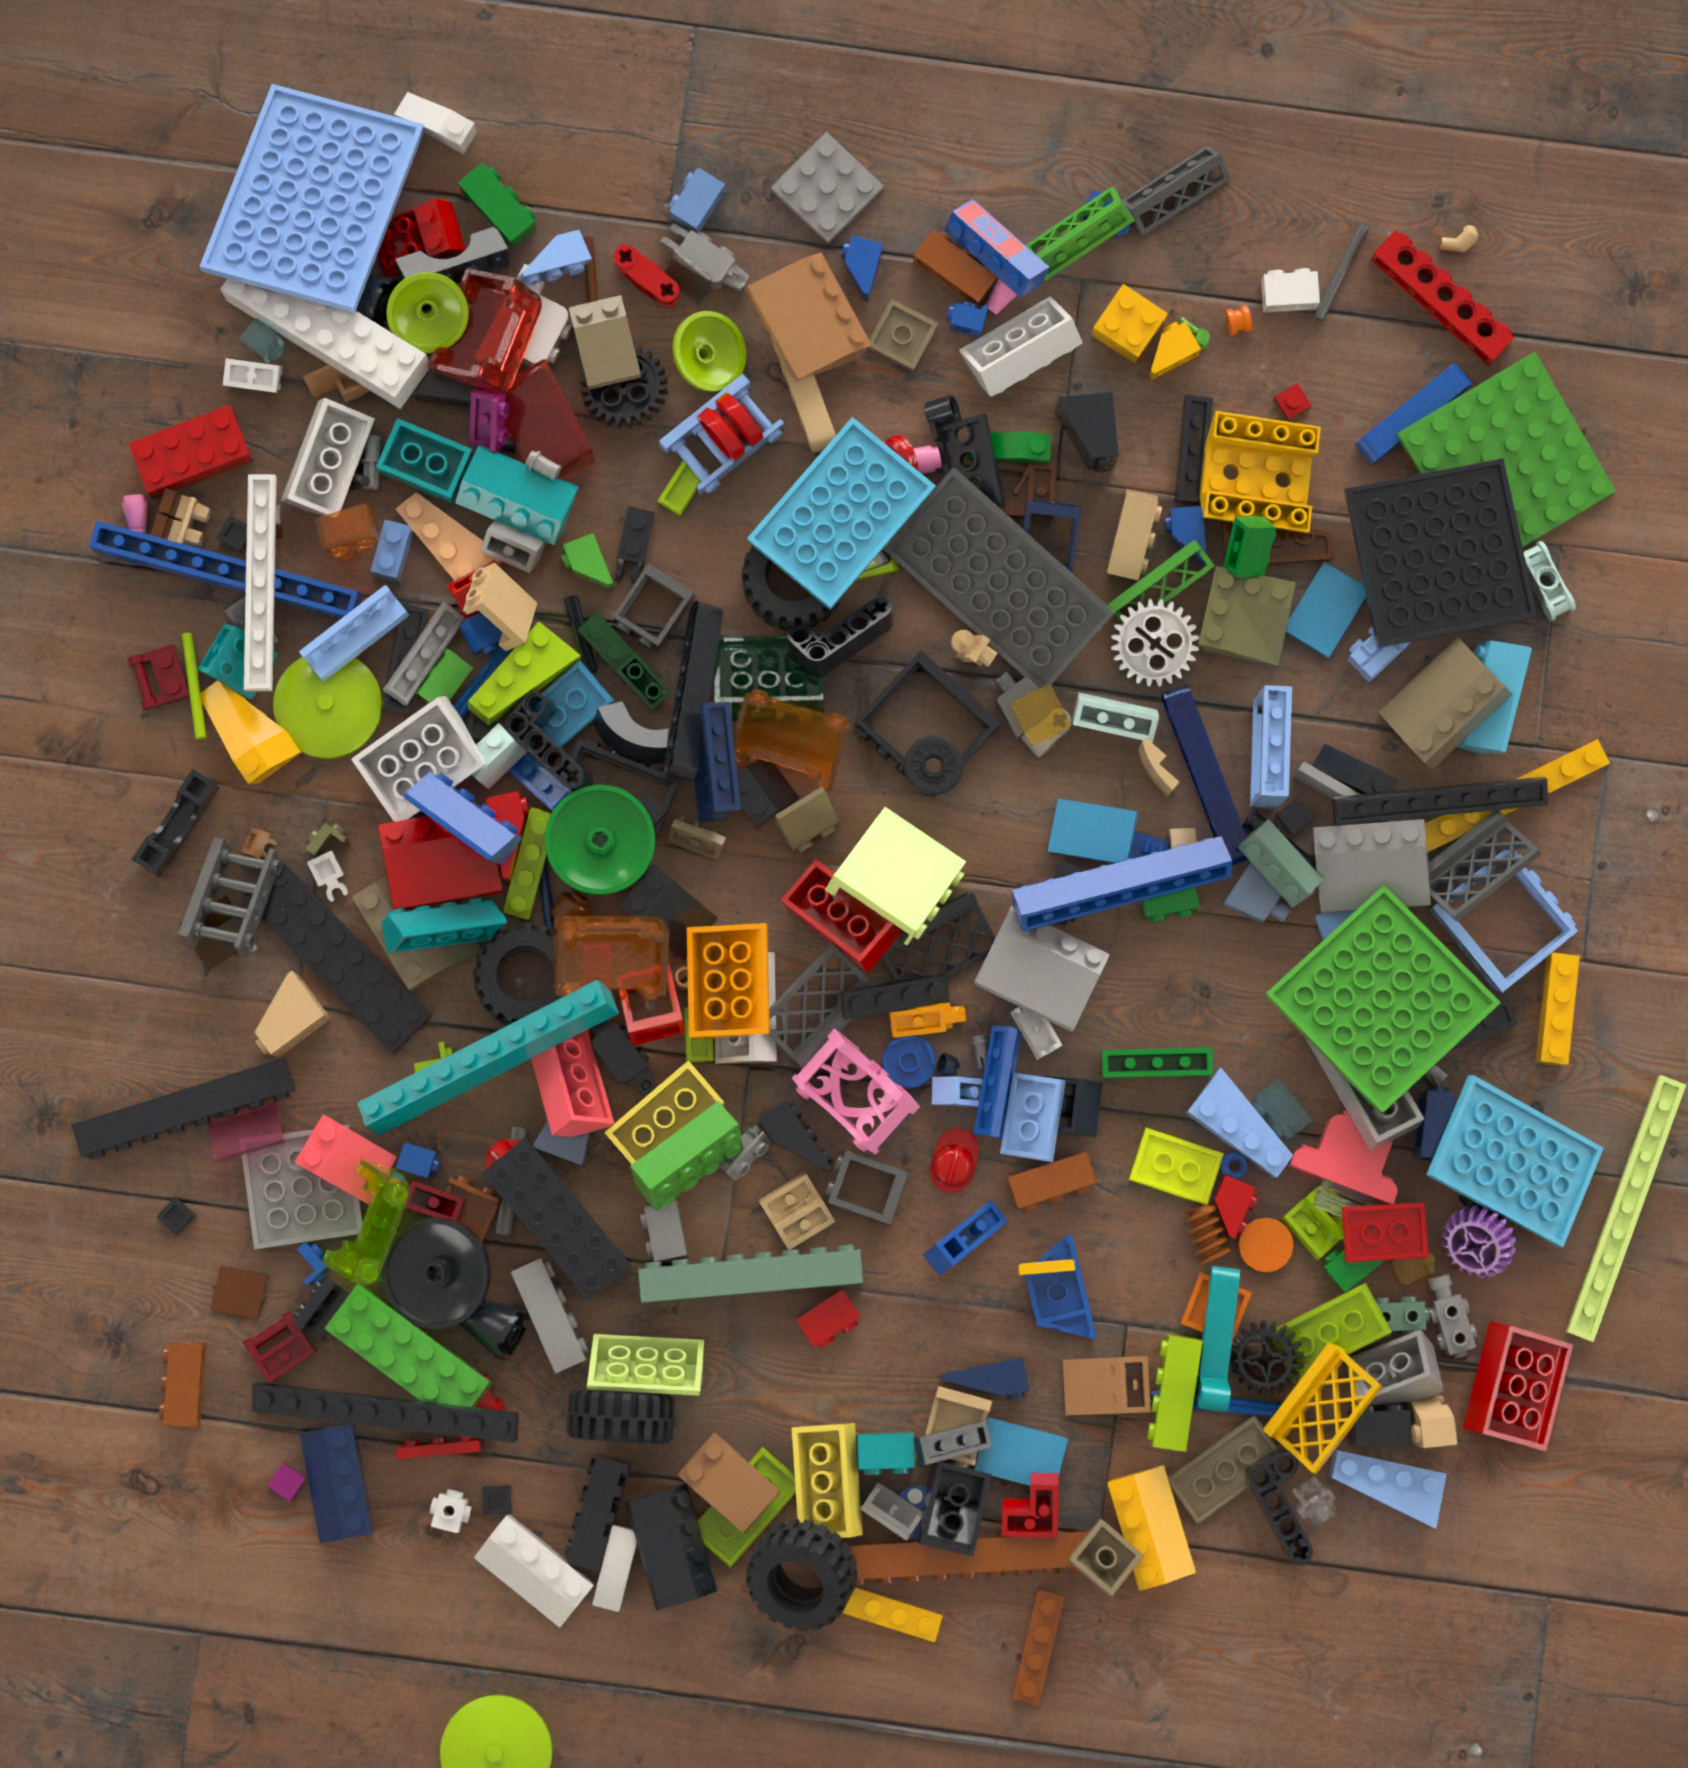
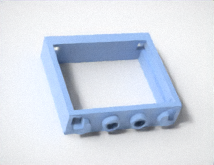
M1264 685L1253 701L1250 808L1277 809L1289 797L1291 686ZM1258 705H1263L1262 714H1257Z
M1510 849L1502 850L1496 855V858H1509ZM1515 851L1514 857H1522L1521 855H1518ZM1488 866L1481 867L1474 875H1486L1488 873ZM1526 867L1518 872L1515 877L1561 933L1506 978H1504L1458 921H1455L1438 904L1429 910L1498 995L1503 993L1578 932L1574 927L1576 924L1571 919L1573 917L1569 913H1563L1557 906L1559 904L1557 898L1550 891L1545 892L1540 885L1541 879L1533 870L1528 871ZM1467 883L1460 884L1453 892L1466 891Z

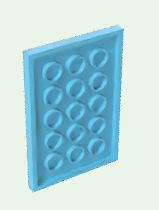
M852 417L748 536L747 541L831 610L933 492L936 485Z
M1468 1075L1429 1167L1427 1176L1492 1212H1497L1498 1215L1557 1247H1564L1604 1148L1480 1078Z

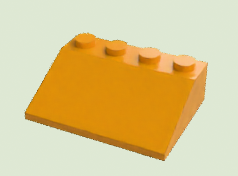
M767 923L687 927L689 1037L695 1039H720L770 1034Z

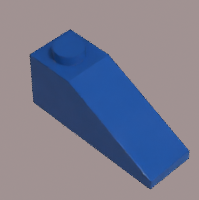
M990 1200L922 1255L938 1275L941 1276L1008 1221L992 1200Z

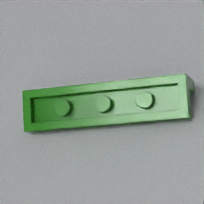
M1112 186L1025 246L1035 254L1034 251L1045 245L1035 255L1049 266L1044 278L1046 281L1135 220L1123 204L1117 190ZM1111 198L1114 199L1112 203H1110L1106 207H1103L1104 203L1109 201ZM1089 215L1087 220L1081 222L1082 218ZM1067 230L1066 234L1058 238L1061 232Z
M1193 540L1110 602L1108 606L1116 612V616L1123 624L1124 622L1120 618V614L1123 613L1120 610L1128 604L1137 605V602L1133 600L1140 595V602L1143 606H1147V603H1144L1145 592L1149 588L1161 589L1160 598L1163 599L1165 604L1214 568L1215 565L1197 540ZM1196 553H1199L1207 566L1199 572L1187 570L1189 559ZM1185 562L1184 570L1176 569ZM1172 571L1183 573L1182 584L1177 588L1166 587L1167 575ZM1187 573L1195 574L1186 581ZM1163 579L1162 586L1155 585L1157 582ZM1165 590L1172 591L1164 597Z

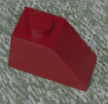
M411 1180L408 1183L400 1208L428 1218L441 1217L457 1221L464 1198Z

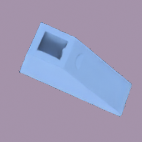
M576 230L557 235L513 282V287L524 285L528 288L544 279L551 282L567 273L573 276L583 272L585 265L592 258L580 231Z

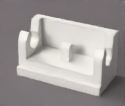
M226 358L223 385L277 393V390L281 389L280 376L283 375L284 366Z
M1021 1007L1010 1012L1036 1060L1062 1046L1048 1020Z

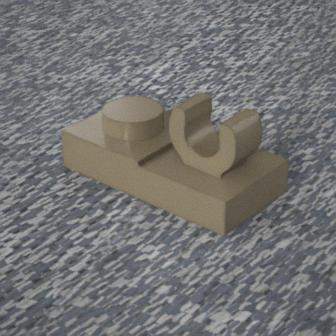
M681 815L679 820L674 819L667 842L716 861L719 860L726 837L714 831L698 828L699 820H695L694 825L684 823L686 815Z

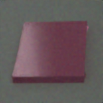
M276 1102L254 1110L240 1112L232 1117L213 1120L208 1124L215 1163L284 1143Z

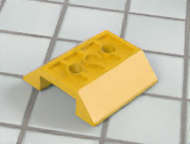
M1215 411L1205 443L1200 488L1203 518L1234 522L1235 516H1264L1276 529L1309 533L1312 506L1307 505L1311 464L1312 457L1318 453L1321 427ZM1231 466L1235 469L1236 478L1234 480H1229L1224 476V467ZM1278 474H1283L1287 477V487L1282 488L1277 485L1276 476Z

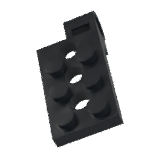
M953 395L926 402L924 406L925 415L930 425L932 439L937 441L944 477L952 468H956L970 482L977 479L980 484L979 490L999 508L1006 506L987 415L980 414L962 420L958 402ZM966 427L968 438L960 442L958 432ZM972 453L974 463L971 467L966 468L963 463L964 457Z

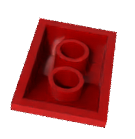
M517 791L486 798L488 807L497 813L495 818L502 823L504 820L512 823L518 828L516 833L523 838L530 811L526 797L522 798ZM522 840L505 864H500L503 879L507 884L511 883Z

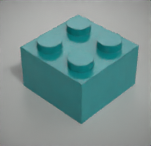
M912 1432L857 1434L858 1469H864L865 1475L881 1474V1469L892 1468V1474L909 1473V1468H915L914 1434Z

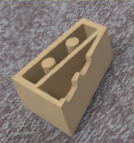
M1126 489L1107 573L1138 581L1140 574H1146L1149 559L1144 557L1146 549H1152L1156 534L1151 532L1153 522H1159L1162 510L1161 506H1157L1158 496Z
M1439 1393L1419 1401L1406 1402L1407 1410H1410L1412 1446L1429 1448L1457 1445L1454 1415L1447 1404H1441L1444 1403V1397L1439 1396Z

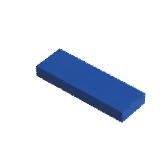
M528 752L508 770L509 773L552 811L566 796L572 793L569 788L564 786Z

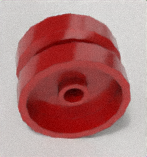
M725 392L715 400L716 409L719 414L713 409L706 408L697 415V420L720 451L732 462H736L745 454L742 442L754 447L764 439V436L746 409L732 395Z

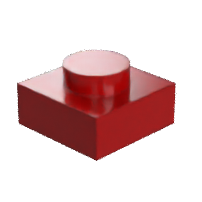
M1298 383L1274 397V401L1287 421L1312 406Z

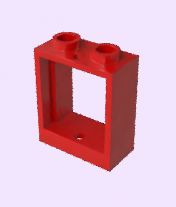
M669 964L655 965L647 970L627 972L623 976L616 977L632 1046L686 1033ZM668 985L674 1012L634 1022L628 994Z

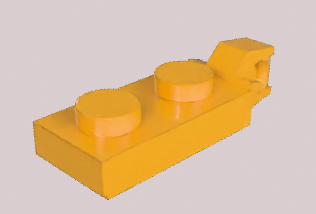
M943 1002L889 1012L892 1038L947 1032L946 1029L953 1028L952 1023L966 1021L964 1006L950 1007V1003Z

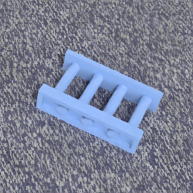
M744 374L659 440L660 447L666 454H669L671 451L677 452L701 480V483L697 485V492L700 495L705 492L708 494L719 487L721 484L719 481L768 441L772 444L783 435L784 422L779 419L772 425L748 396L750 382ZM725 392L740 402L764 431L762 433L764 439L754 447L742 442L745 454L736 462H732L720 451L697 420V415L706 408L713 409L719 414L716 409L715 400ZM692 434L694 436L698 435L722 464L711 475L686 447L685 440Z

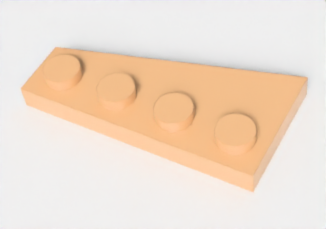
M417 492L396 508L398 514L412 527L417 537L454 581L496 560L498 565L503 562L480 552L483 540Z

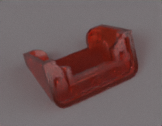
M466 268L460 282V289L466 300L469 301L466 328L450 349L438 347L434 351L428 368L438 374L503 395L512 387L541 313L542 300L536 292L516 278Z
M545 359L531 365L492 391L506 394L505 402L508 403L509 409L507 418L504 419V425L524 463L531 451H540L542 456L562 466L557 476L559 479H563L595 463L593 451Z

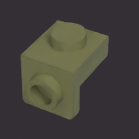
M324 823L319 831L315 829L306 840L308 846L305 849L315 857H318L333 837L346 846L350 841L345 837L347 832L336 823L332 827Z

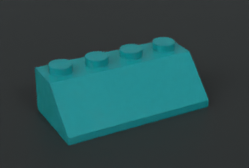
M479 445L462 479L455 503L555 545L564 533L579 487L559 478L552 481L549 477L534 469L530 471L529 467L524 463L498 452H491L490 449Z
M473 899L462 905H456V902L442 904L439 908L432 909L426 905L417 907L414 911L405 912L404 909L392 910L381 922L387 953L392 954L491 940L495 936L494 934L501 930L507 922L505 916L492 901L482 902V899Z

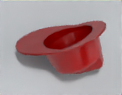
M963 1128L947 1130L940 1136L936 1144L930 1165V1177L933 1184L945 1193H957L964 1190L973 1178L979 1156V1145L971 1132Z

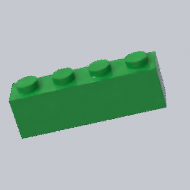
M1212 1047L1102 1050L1100 1052L1101 1080L1211 1077L1213 1075Z

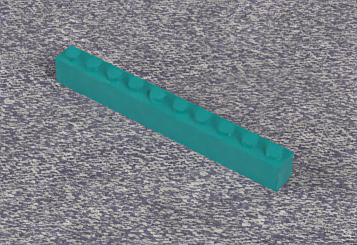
M596 980L358 1102V1106L365 1126L380 1136L619 1014L611 991L600 981Z

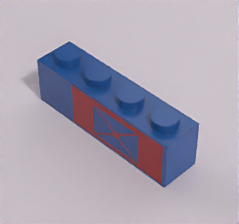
M972 199L952 211L944 230L1014 293L1022 298L1041 286L1049 266L976 201Z

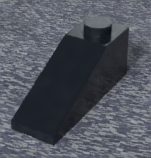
M1324 744L1312 764L1314 768L1359 794L1394 791L1399 780L1380 769L1327 744Z

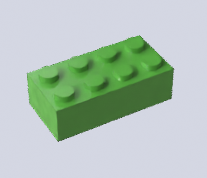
M717 1101L630 1166L636 1189L655 1211L662 1207H668L674 1202L676 1196L683 1191L691 1190L700 1178L714 1173L718 1169L719 1164L727 1158H734L740 1152L743 1144L739 1124L722 1104Z

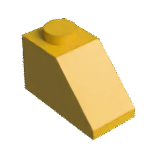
M1186 321L1179 325L1177 322H1174L1163 329L1164 333H1162L1149 374L1151 380L1199 355L1201 348Z

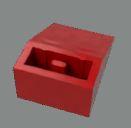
M434 198L390 219L378 251V257L385 277L397 276L395 261L397 258L421 251L432 258L450 259L462 254L466 250L452 202Z

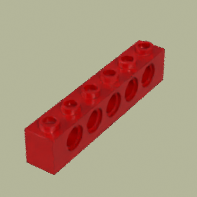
M1394 230L1375 250L1370 260L1489 367L1515 338L1512 335L1511 329L1502 322L1498 323L1486 306L1483 304L1478 305L1472 299V294L1465 287H1458L1452 281V276L1445 269L1437 268L1432 263V258L1425 251L1416 249L1412 245L1413 242L1409 236ZM1398 257H1408L1411 264L1402 265L1398 261ZM1418 274L1428 275L1430 283L1420 282ZM1444 291L1448 293L1450 300H1440L1438 292ZM1457 310H1466L1469 313L1470 318H1460L1457 313ZM1477 328H1486L1489 331L1490 336H1480L1478 334Z

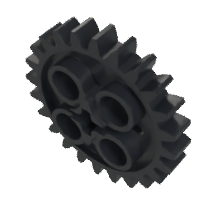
M639 346L635 351L639 369L642 370L640 378L590 390L588 389L586 378L581 379V384L584 388L580 390L582 396L585 397L583 399L584 405L589 406L590 415L596 414L598 422L606 418L605 421L608 427L613 421L616 422L618 429L621 428L623 422L627 423L629 429L632 428V421H636L641 426V418L645 417L648 420H652L650 412H660L657 403L665 404V399L662 395L668 394L667 387L664 386L668 384L667 376H663L665 374L664 366H660L658 358L652 359L651 351L643 355L642 346ZM636 394H645L642 399H633ZM610 398H618V401L613 404L607 403Z

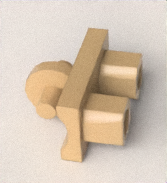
M959 630L951 638L952 648L958 652L955 658L960 662H973L977 666L982 664L989 666L997 655V652L987 646L990 639L984 635H973L967 630Z

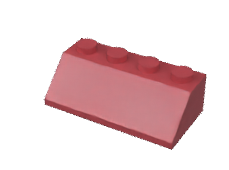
M588 1030L531 1058L552 1135L576 1137L610 1127L614 1124Z

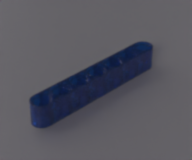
M1186 684L1161 693L1164 708L1214 838L1222 836L1231 857L1232 866L1249 860L1238 848L1247 837L1188 685Z

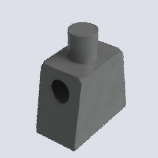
M1006 672L995 680V684L1003 692L996 699V706L1016 741L1050 712L1058 709V704L1028 677H1024L1016 684Z

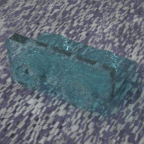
M1279 1077L1252 1098L1255 1102L1253 1107L1262 1118L1266 1116L1273 1124L1270 1128L1280 1140L1282 1138L1286 1141L1290 1140L1313 1121Z

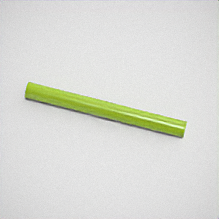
M183 633L182 642L196 740L206 739V730L193 634Z

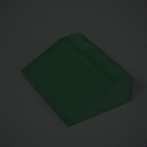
M788 636L719 638L714 667L715 702H730L732 722L824 719L823 676H812L792 658L789 653Z

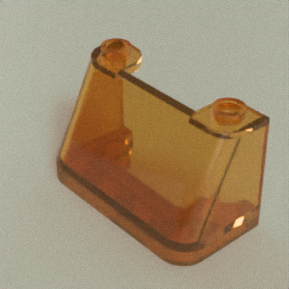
M754 689L752 692L746 693L743 698L734 730L733 739L736 761L740 762L742 756H751L750 761L755 762L756 758L807 773L808 779H813L816 776L820 780L818 786L832 790L838 775L851 724L847 722V718L843 715L824 714L769 697L768 693Z
M559 916L554 918L555 994L563 998L598 980L608 989H636L646 999H657L659 996H666L669 930L664 920L651 916Z

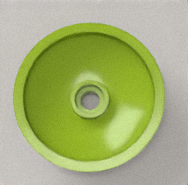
M422 272L405 278L394 288L387 304V320L391 332L423 353L442 351L453 345L463 334L468 322V305L462 290L451 279L437 273ZM430 304L432 308L429 311H423L422 306Z
M701 311L687 317L677 328L673 339V356L680 374L689 384L702 391L717 392L726 388L742 375L746 364V346L741 332L728 317L714 311ZM699 351L702 352L703 358L699 356Z

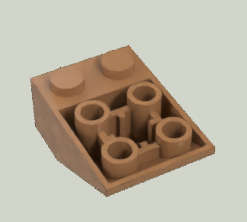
M1148 1356L1063 1360L1065 1415L1151 1412Z

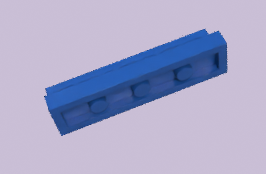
M992 1025L974 1134L1002 1139L1012 1076L1016 1072L1022 1032L1017 1031V1028Z

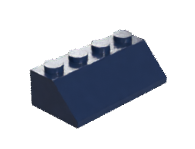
M348 1423L300 1433L319 1542L347 1539L375 1532L355 1424Z

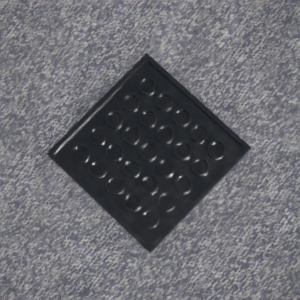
M1504 458L1344 489L1377 649L1537 617Z

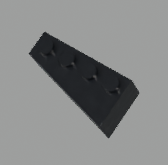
M598 1454L596 1459H591L587 1473L591 1475L589 1485H584L580 1496V1501L584 1502L581 1513L576 1512L572 1528L576 1529L574 1539H568L564 1555L568 1556L567 1563L597 1572L601 1570L631 1462L603 1454Z

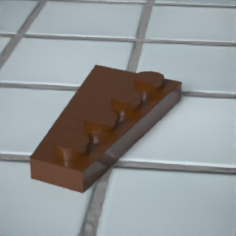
M1221 520L1225 561L1234 522ZM1276 529V536L1272 543L1268 565L1332 561L1334 559L1332 533L1316 529H1310L1309 533Z

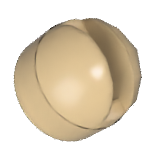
M688 967L678 969L674 976V984L680 990H688V981L684 984L681 983L688 975Z

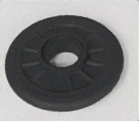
M927 736L917 740L910 746L904 758V773L908 782L916 790L927 795H940L950 791L960 781L963 773L964 764L959 749L953 742L944 737ZM931 758H936L941 762V769L936 773H931L926 769V762Z

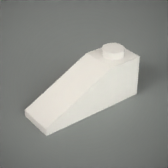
M407 92L394 114L395 117L424 124V133L463 155L477 133L474 122L446 107Z

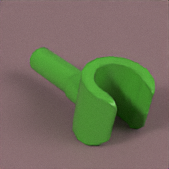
M1181 317L1178 322L1183 323L1186 321L1192 334L1196 335L1195 339L1200 348L1206 349L1210 342L1209 332L1205 329H1198L1184 317Z

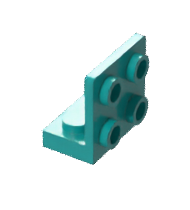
M224 623L197 670L217 679L248 699H253L257 692L244 691L245 632L235 626ZM273 650L274 663L276 658L278 657V653Z

